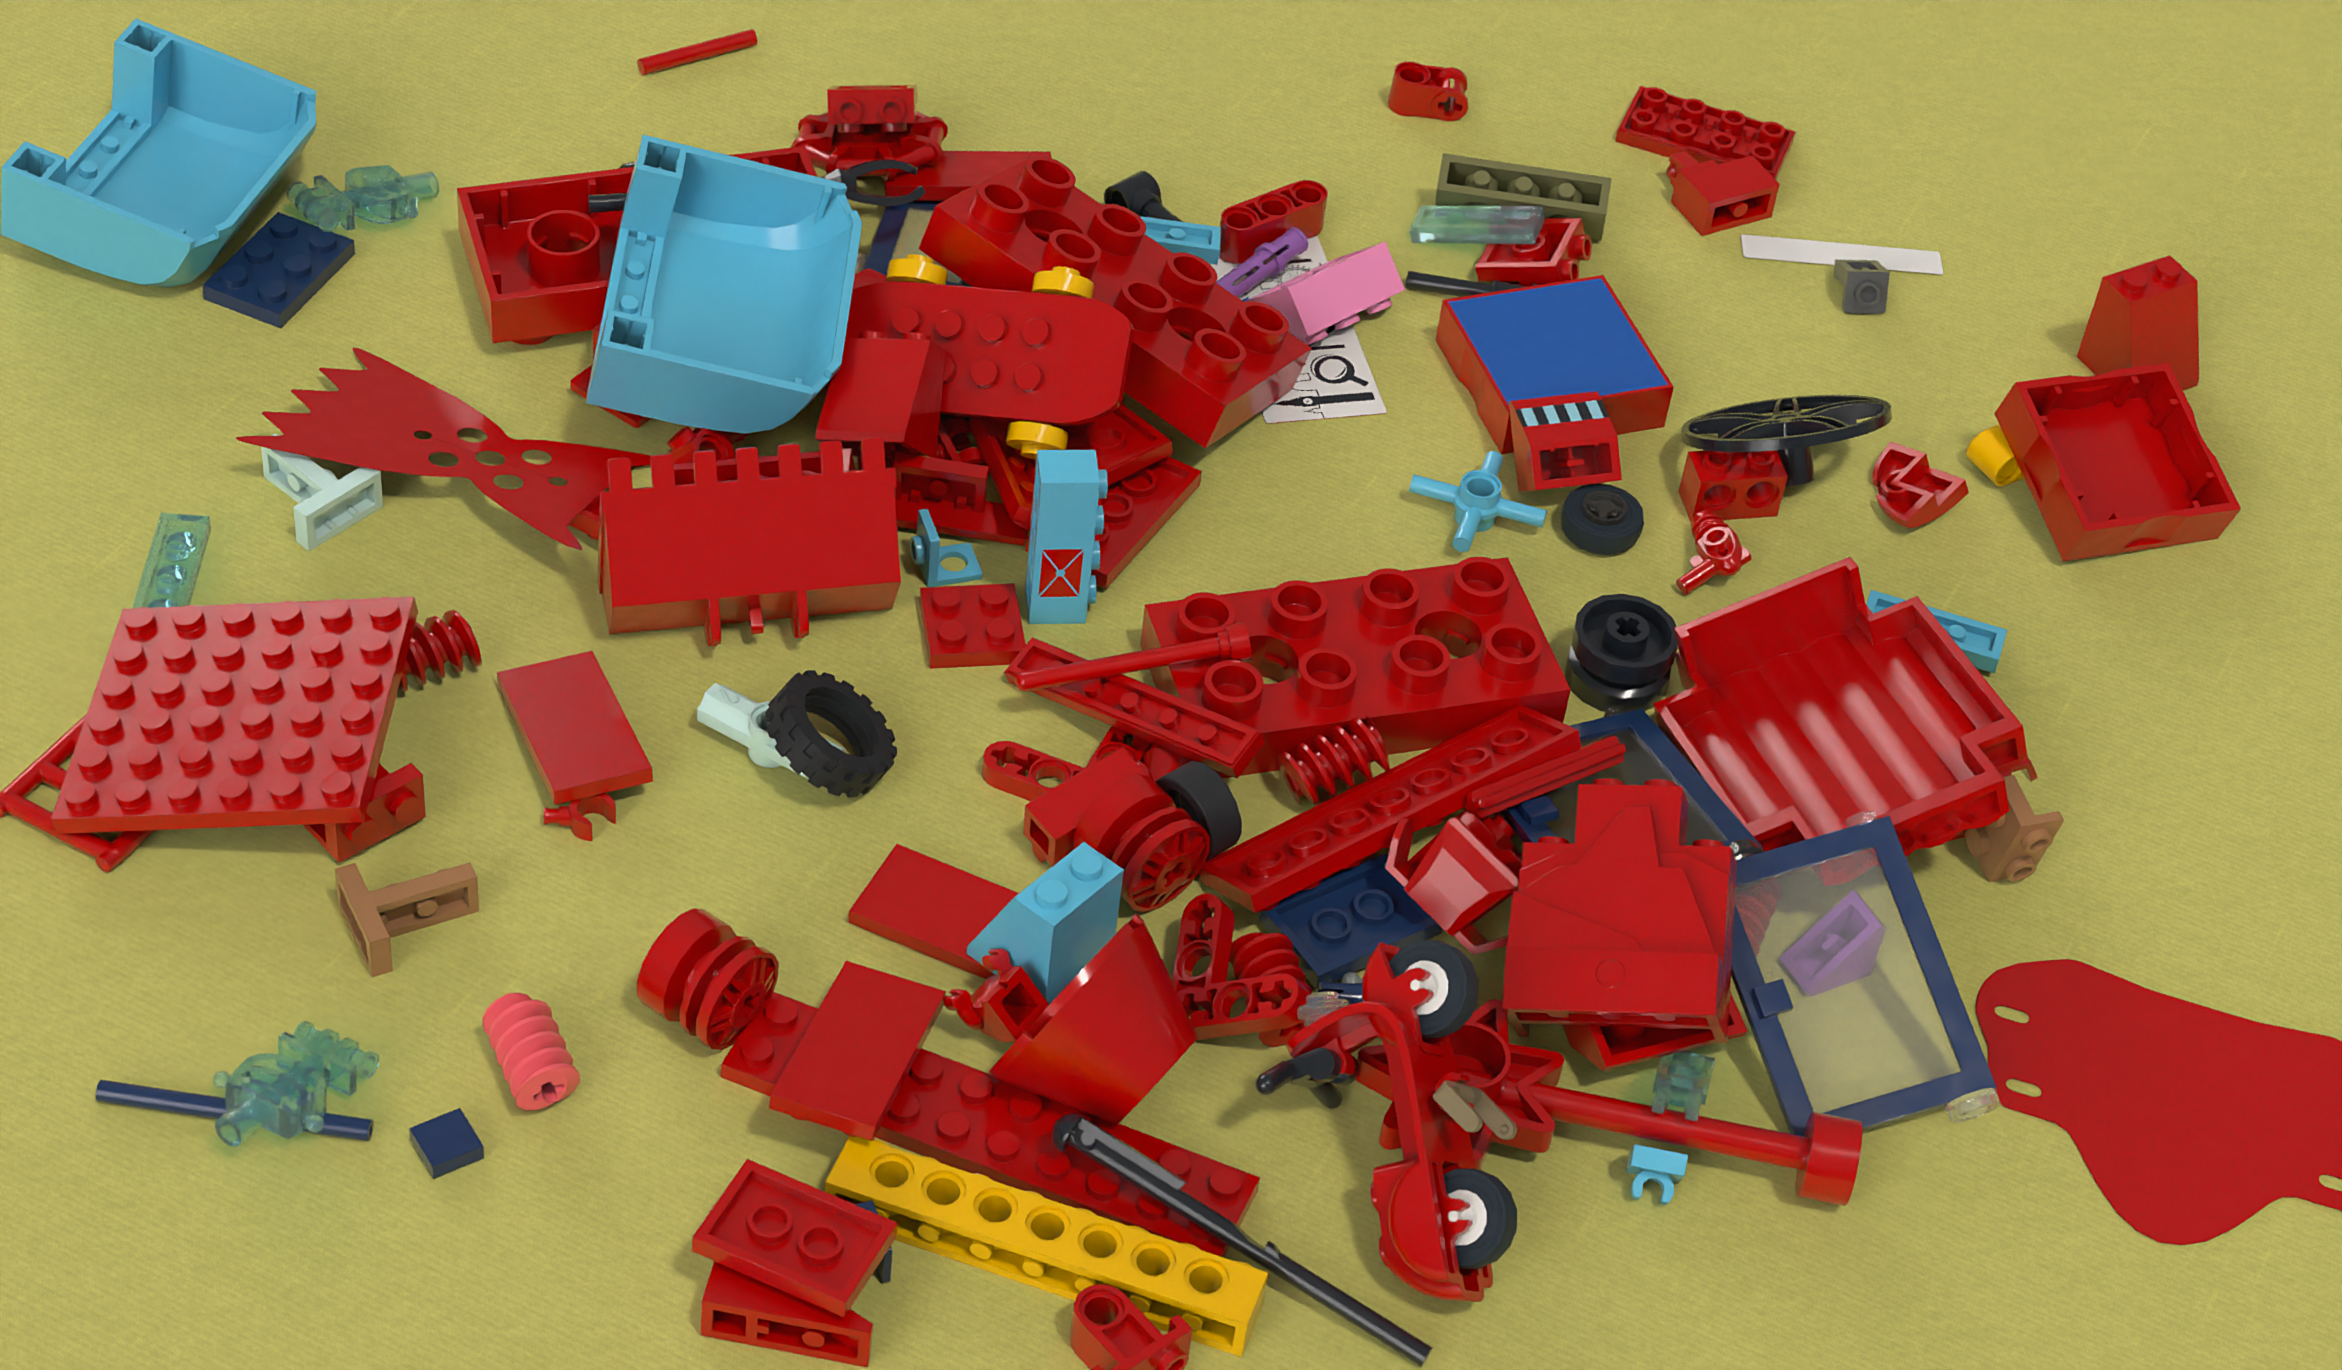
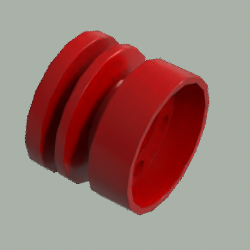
M1140 774L1125 777L1105 789L1082 815L1073 835V849L1085 842L1124 869L1121 896L1133 910L1140 912L1161 908L1182 893L1203 868L1210 851V836L1197 821H1193L1184 809L1177 808L1172 798L1150 777Z
M693 908L680 914L667 925L652 944L638 975L637 997L643 1005L666 1020L680 1022L686 1033L691 1036H697L704 1045L713 1050H723L735 1044L746 1025L762 1008L764 1000L768 1001L772 997L779 975V962L772 952L764 947H757L754 941L748 937L736 936L731 926L708 911Z

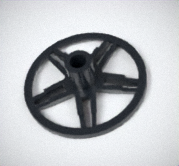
M1860 395L1796 396L1744 403L1714 410L1690 419L1683 424L1681 431L1682 440L1686 445L1702 450L1721 452L1777 450L1788 475L1786 486H1795L1815 480L1812 446L1842 441L1876 431L1886 426L1892 420L1890 403L1875 397ZM1872 417L1868 420L1857 423L1858 419ZM1698 434H1718V438L1704 437Z

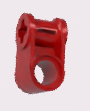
M1411 61L1399 63L1395 67L1387 102L1388 107L1394 113L1405 117L1417 116L1440 119L1446 122L1459 120L1468 111V99L1465 95L1467 77L1460 69L1453 67L1422 65ZM1451 78L1454 80L1453 88H1450ZM1447 100L1449 101V110L1445 109V102Z

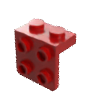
M379 763L364 822L307 824L303 826L339 863L426 817L423 774L412 763L392 773H389Z

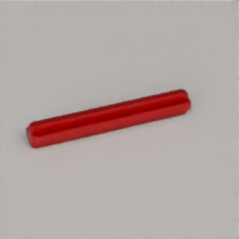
M1616 736L1603 738L1576 751L1547 760L1469 791L1467 793V801L1464 803L1465 808L1479 819L1485 818L1622 763L1624 761L1623 754L1626 753V746L1624 743L1621 744Z

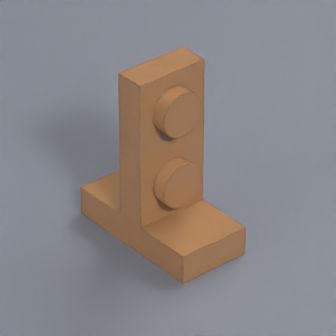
M470 862L449 869H442L405 882L391 884L371 892L368 891L355 863L335 868L338 905L372 977L392 972L390 938L479 912L477 875Z

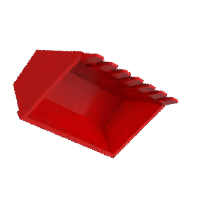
M882 437L863 438L861 440L862 469L844 471L842 442L839 440L821 441L819 444L820 473L802 474L800 446L797 443L779 445L777 447L779 476L760 478L758 449L756 447L737 448L735 450L737 480L718 481L716 453L713 450L696 451L693 453L694 483L675 485L673 456L671 454L652 455L650 457L652 487L633 488L631 461L628 457L610 458L607 461L609 491L600 492L597 571L599 594H602L609 634L704 626L707 645L718 646V644H721V624L749 622L752 635L763 634V620L790 618L794 638H805V636L809 635V616L892 609L901 583L895 504L897 483L895 467L886 468L884 439Z

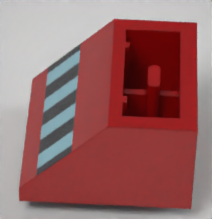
M1598 391L1509 401L1518 492L1622 480L1617 433Z

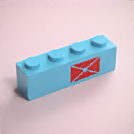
M1037 450L1025 584L1029 624L1086 623L1088 604L1096 603V577L1091 575V570H1097L1100 567L1099 541H1094L1095 535L1103 534L1104 529L1103 506L1098 505V500L1107 498L1108 489L1106 469L1098 470L1096 450Z

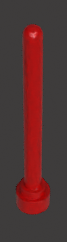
M1245 622L1225 625L1224 631L1216 632V637L1022 672L1016 678V686L1019 690L1028 692L1220 656L1221 661L1229 659L1242 662L1251 661L1250 638Z

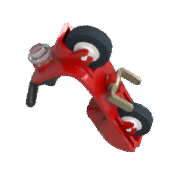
M1438 940L1416 941L1400 949L1381 942L1370 956L1363 975V1002L1350 1005L1348 1000L1338 999L1337 992L1333 991L1308 995L1306 997V1004L1296 1010L1298 1019L1304 1021V1027L1290 1038L1286 1045L1293 1059L1280 1062L1262 1073L1255 1081L1257 1091L1264 1095L1272 1094L1286 1084L1306 1087L1324 1106L1331 1109L1337 1108L1343 1098L1341 1092L1334 1084L1349 1085L1356 1080L1359 1074L1358 1061L1351 1053L1378 1037L1381 1038L1387 1055L1403 1154L1402 1161L1377 1166L1373 1170L1370 1196L1372 1204L1379 1214L1382 1233L1379 1239L1381 1259L1395 1276L1424 1295L1455 1302H1481L1484 1298V1288H1490L1493 1285L1491 1263L1497 1261L1509 1249L1517 1230V1208L1511 1192L1497 1177L1475 1169L1469 1132L1479 1131L1484 1122L1499 1138L1510 1140L1515 1137L1517 1127L1483 1091L1465 1084L1470 1082L1469 1075L1459 1073L1457 1060L1448 1036L1458 1031L1472 1016L1478 1000V977L1472 962L1462 951Z

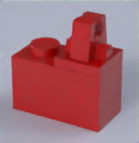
M1685 151L1670 155V164L1667 167L1666 175L1669 177L1670 183L1674 188L1671 203L1701 236L1772 217L1780 184L1753 155L1717 164L1714 160L1699 163Z

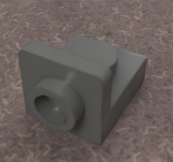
M1835 259L1833 276L1844 286L1842 309L1846 313L1883 314L1886 311L1890 272L1877 260Z

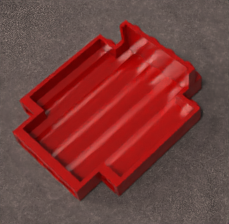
M1851 557L1674 628L1679 649L1675 658L1681 684L1685 691L1653 703L1658 727L1760 843L1762 850L1760 848L1753 849V855L1890 816L1904 854L1907 857L1916 849L1942 845L1963 830L1988 826L2010 811L2005 779L2000 773L2009 771L2028 757L2023 725L1918 596L1873 614L1865 604L1859 567ZM1874 847L1810 866L1824 887L1850 883L1870 868L1881 867Z

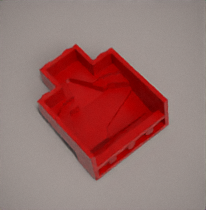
M1611 778L1596 779L1593 781V784H1579L1575 843H1569L1567 839L1556 836L1541 837L1538 839V843L1523 842L1522 867L1519 870L1518 891H1513L1502 1000V1010L1519 1037H1529L1530 1024L1711 1029L1717 1043L1727 1044L1737 861L1732 847L1724 846V843L1717 840L1701 839L1694 841L1693 846H1686L1688 800L1682 786H1675L1674 782L1664 779L1647 780L1644 782V785H1624L1622 781Z

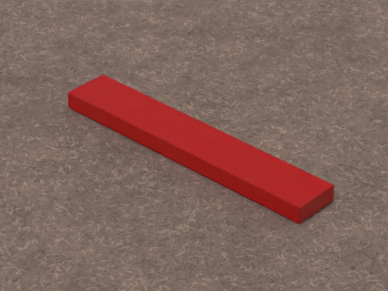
M1032 637L1004 671V674L1009 683L1016 685V678L1022 672L1087 661V659ZM1123 674L1030 691L1186 758L1204 763L1210 768L1238 779L1265 743L1262 732Z

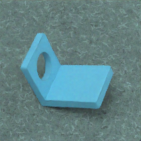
M928 509L918 510L917 536L910 538V550L914 564L920 566L927 587L981 580L982 570L971 543L940 547V539ZM948 557H957L964 560L967 566L961 571H948L940 565V562Z

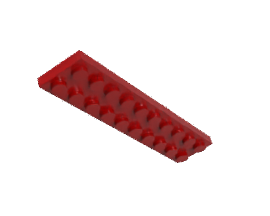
M773 992L772 997L768 1001L764 1000L762 1008L746 1025L721 1064V1078L770 1096L817 1013L818 1008ZM921 1048L875 1138L919 1155L934 1158L942 1164L972 1174H982L993 1181L1023 1191L1036 1192L1046 1199L1076 1209H1087L1097 1216L1127 1226L1141 1227L1151 1234L1178 1243L1192 1244L1202 1251L1223 1258L1230 1247L1229 1245L1075 1148L1069 1146L1061 1153L1052 1141V1128L1055 1122L1065 1114L1077 1113L1083 1115L1089 1121L1187 1181L1188 1183L1181 1188L1182 1191L1229 1219L1238 1227H1240L1258 1192L1260 1177L1122 1124L1116 1125L997 1080L991 1074Z

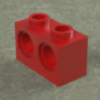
M1777 450L1757 452L1688 451L1678 492L1690 522L1698 512L1703 510H1711L1721 516L1723 520L1777 517L1788 475Z

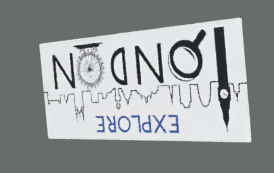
M1318 236L1307 239L1308 249L1285 264L1283 272L1275 277L1268 276L1251 288V290L1240 296L1239 299L1246 301L1327 263L1328 261ZM1277 254L1269 257L1263 264L1266 265L1277 257ZM1219 257L1218 265H1210L1215 269L1218 276L1217 280H1219L1240 264L1230 263ZM1244 275L1243 277L1235 281L1233 285H1238L1240 282L1245 280L1247 276ZM1333 324L1325 328L1328 334L1327 337L1308 345L1312 350L1293 389L1262 410L1267 424L1387 413L1353 325L1336 330Z

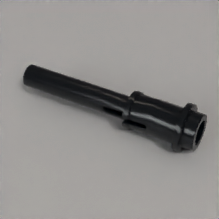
M1408 271L1406 278V288L1458 297L1528 287L1499 282V280H1494L1493 285L1413 271Z

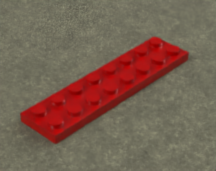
M1520 704L1205 861L1203 868L1199 872L1201 882L1254 913L1273 909L1280 903V900L1300 890L1314 888L1321 883L1322 879L1339 870L1353 868L1359 865L1363 858L1383 848H1390L1394 831L1402 817L1413 819V833L1424 827L1436 826L1443 822L1446 816L1465 807L1464 803L1467 801V793L1469 791L1582 748L1579 730Z

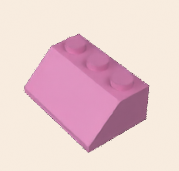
M1382 242L1335 258L1244 302H1261L1277 309L1289 322L1288 332L1309 345L1327 337L1328 334L1325 328L1333 324L1336 330L1360 321L1358 312L1364 309L1367 310L1369 315L1391 306L1390 297L1404 291L1405 288L1387 244Z

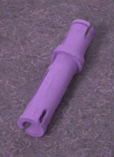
M1290 228L1273 242H1265L1258 246L1253 256L1236 268H1233L1229 273L1217 280L1216 283L1239 298L1268 276L1275 277L1285 269V264L1297 255L1305 252L1308 249V240L1305 234L1298 228ZM1277 254V257L1266 265L1263 264L1269 257ZM1244 275L1247 276V278L1240 282L1238 285H1233L1235 281H1237Z

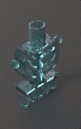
M389 165L353 168L345 173V191H339L323 175L314 176V188L309 189L305 183L300 181L291 184L287 190V198L295 204L298 212L304 215L310 223L317 225L322 231L331 232L339 224L348 231L355 229V215L363 220L377 224H388L406 218L413 219L417 217V201L437 197L439 184L432 171L401 176Z
M303 1021L297 1026L293 1035L285 1031L278 1037V1054H256L243 1061L231 1075L225 1071H219L214 1075V1085L218 1088H225L227 1110L225 1114L216 1120V1132L224 1143L233 1147L240 1145L262 1127L287 1139L306 1129L311 1132H319L324 1126L323 1118L327 1112V1086L351 1096L357 1091V1074L363 1079H369L378 1067L379 1055L373 1051L365 1052L359 1049L358 1042L351 1038H344L340 1041V1036L336 1031L331 1029L320 1031L315 1029L312 1023Z

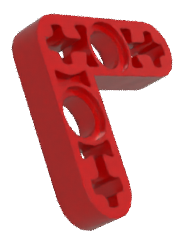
M1111 726L1086 768L1121 747L1134 761L1139 760L1143 763L1144 753L1151 749L1153 743L1135 736L1131 747L1126 744V739L1133 735ZM997 741L990 744L984 751L982 775L988 785L1025 800L1033 801L1053 789L1041 785L1038 782L1040 778L1052 776L1064 782L1086 768L1015 742Z
M1210 893L1196 896L1187 904L1183 911L1172 982L1188 1017L1191 1016L1190 1021L1198 1036L1196 1040L1296 1026L1309 1013L1312 998L1309 990L1293 976L1280 973L1226 981L1235 924L1234 913L1222 900ZM1210 956L1211 961L1207 970L1199 976L1192 977V970L1196 962L1202 957ZM1248 996L1249 1002L1245 1011L1238 1017L1230 1018V1010L1235 1001L1241 997ZM1281 1003V1008H1278L1274 1004ZM1201 1006L1204 1010L1198 1011V1007Z

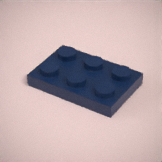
M277 212L202 285L204 300L281 329L355 255L354 240Z
M1387 853L1324 879L1314 888L1300 890L1280 900V903L1275 908L1260 912L1259 921L1269 933L1285 934L1291 939L1293 951L1299 958V967L1304 971L1306 978L1315 989L1318 988L1319 982L1332 983L1341 979L1348 972H1356L1365 968L1373 951L1381 942L1402 949L1416 941H1425L1442 934L1443 929L1406 893L1405 887L1385 869L1388 859Z

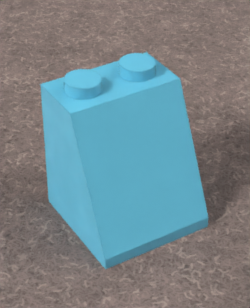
M1083 842L1016 895L967 946L966 954L983 965L982 957L990 955L988 953L990 949L1006 950L1010 957L1009 962L1013 966H1021L1050 1004L1116 934L1124 869ZM990 970L995 975L998 974L996 970Z

